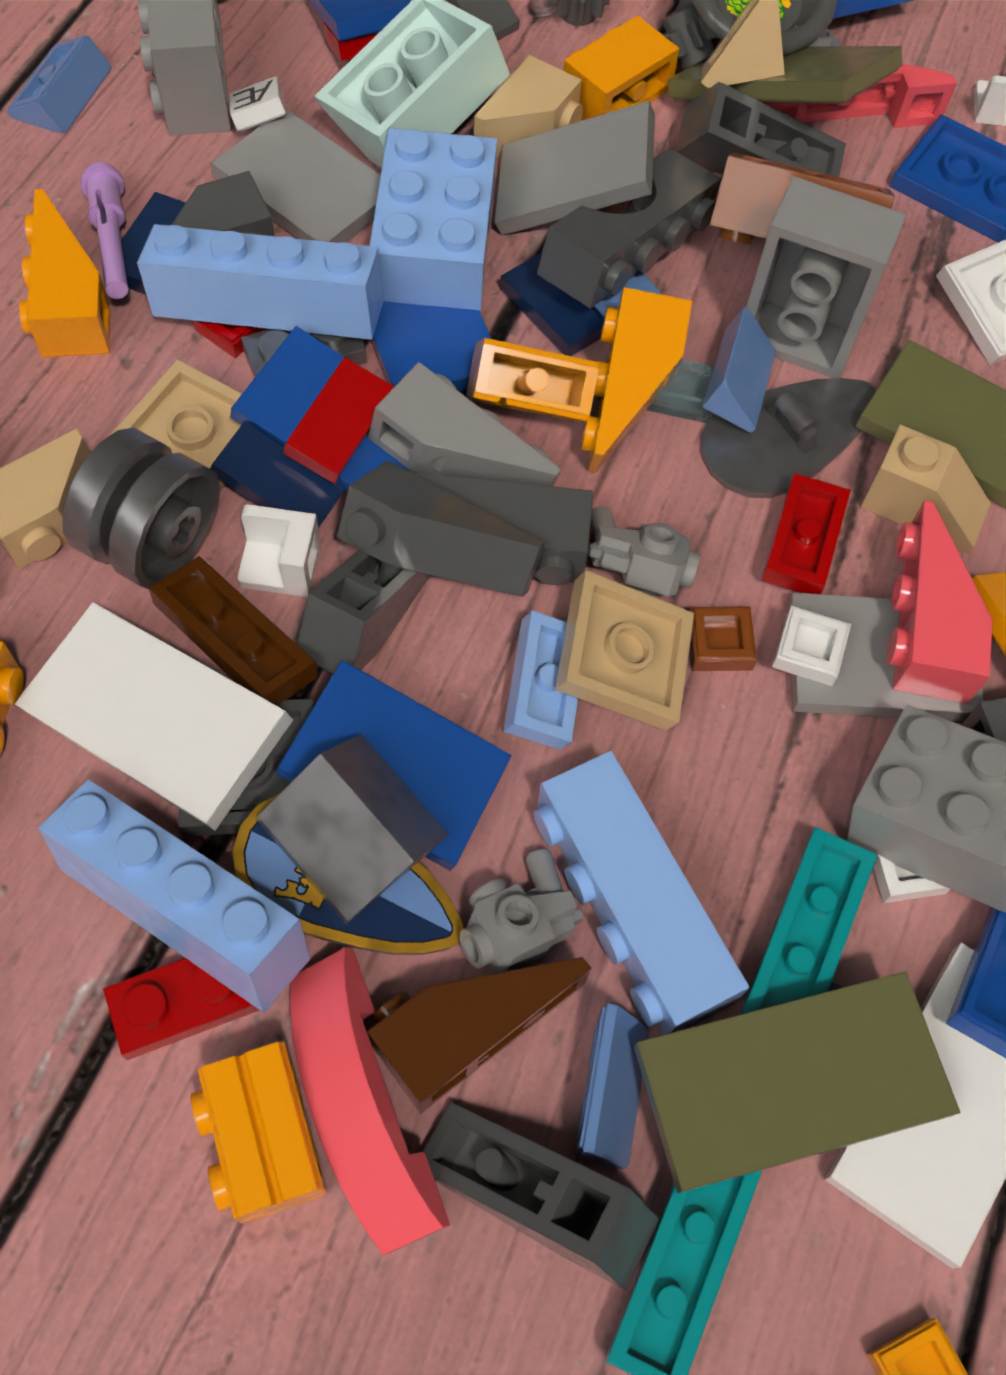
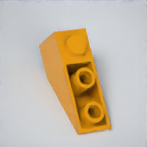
M34 189L33 213L25 215V231L28 244L31 247L30 256H23L22 258L23 278L28 289V299H22L19 303L22 329L26 335H33L41 357L110 354L111 308L99 271L43 189Z
M624 287L617 308L607 306L600 342L610 343L607 362L597 361L600 363L594 396L600 397L597 417L589 416L587 419L581 443L582 451L591 452L588 472L596 473L674 376L684 355L692 300Z

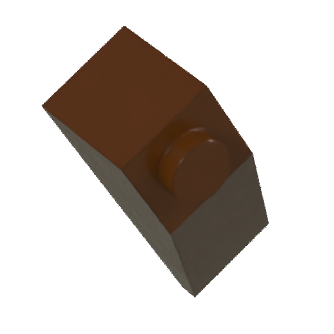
M583 957L428 986L412 998H410L407 992H402L386 1002L373 1015L372 1019L376 1025L367 1031L373 1050L419 1113L422 1114L586 984L592 968Z

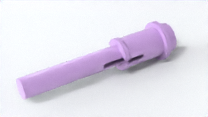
M95 162L89 165L82 173L80 186L83 194L88 198V217L90 223L97 228L106 294L111 298L120 299L128 294L120 227L125 219L121 203L124 181L120 172L112 165L105 162Z

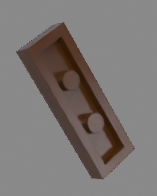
M200 556L149 587L153 604L235 683L272 704L278 706L318 678L316 662Z

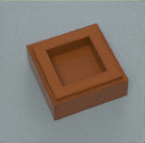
M751 606L690 607L689 611L694 613L690 641L692 671H753L757 662Z

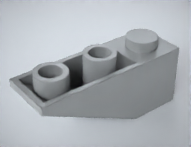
M420 362L405 375L374 410L368 439L410 471L553 486L562 470L551 461L541 448L526 443L506 428L497 415L489 410L481 409L457 391L454 384L448 378L433 373Z

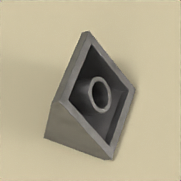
M362 734L320 753L256 818L258 823L345 924L349 923L449 836V833Z

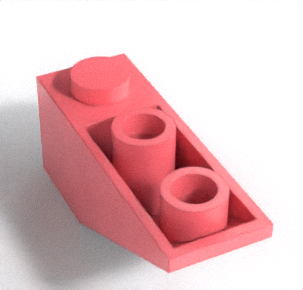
M924 500L912 523L904 522L897 537L895 556L904 560L903 572L897 576L893 587L891 609L899 611L898 627L893 629L889 638L886 662L889 665L895 666L893 690L968 704L990 677L993 620L934 502Z

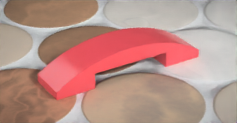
M902 64L899 70L843 104L762 103L801 122L888 114L893 128L933 124L940 114L944 115L957 82L955 77L950 74L924 67Z
M344 947L299 972L291 981L290 1016L292 1035L303 1090L330 1166L355 1215L381 1253L385 1255L450 1226L425 1152L409 1154L363 1023V1019L376 1012L352 947Z

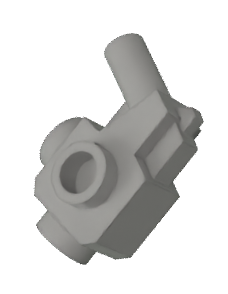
M600 506L592 510L590 524L595 543L589 545L588 555L591 556L593 566L621 573L626 585H630L635 590L649 595L673 596L677 594L679 586L691 588L701 553L689 550L691 541L685 535L678 534L672 527L664 523H653L650 525L641 523L640 530L616 528L612 511L609 508Z
M539 849L531 852L526 857L534 889L525 893L519 883L508 887L503 879H495L481 886L470 897L469 903L473 911L467 927L460 932V943L466 958L475 968L480 969L487 965L492 974L525 968L545 958L551 946L571 937L575 925L582 921V911L576 909L577 906L572 891L563 892L550 850Z

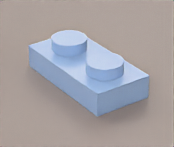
M531 610L521 620L503 732L562 750L572 743L578 698L555 690L567 622Z

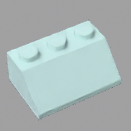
M412 0L315 95L318 104L369 161L382 169L388 128L452 134L510 76V72L490 24L445 0Z

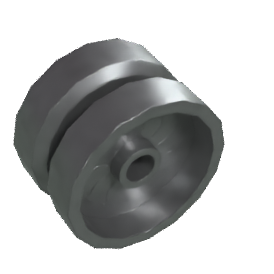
M134 427L117 430L95 447L84 460L72 481L62 512L63 534L72 548L95 561L107 565L112 564L116 573L141 587L149 589L153 584L192 561L201 549L212 528L219 506L220 484L217 474L180 452L172 454L170 447Z

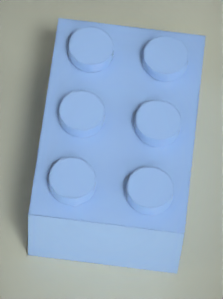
M388 128L370 246L378 247L383 298L385 302L481 311L495 185L497 138Z

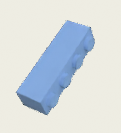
M154 224L137 262L152 315L156 317L292 331L297 326L307 333L372 340L384 302L378 247Z
M609 751L541 783L537 803L538 809L533 811L537 828L549 847L558 844L569 864L564 869L569 887L581 905L589 902L602 924L597 927L600 943L613 964L617 965L623 962L635 984V987L630 989L633 1003L648 1027L657 1024L662 1035L685 1030L735 1004L748 990L749 985L613 752Z
M89 779L38 827L62 872L263 1013L268 1010L311 959L299 918Z

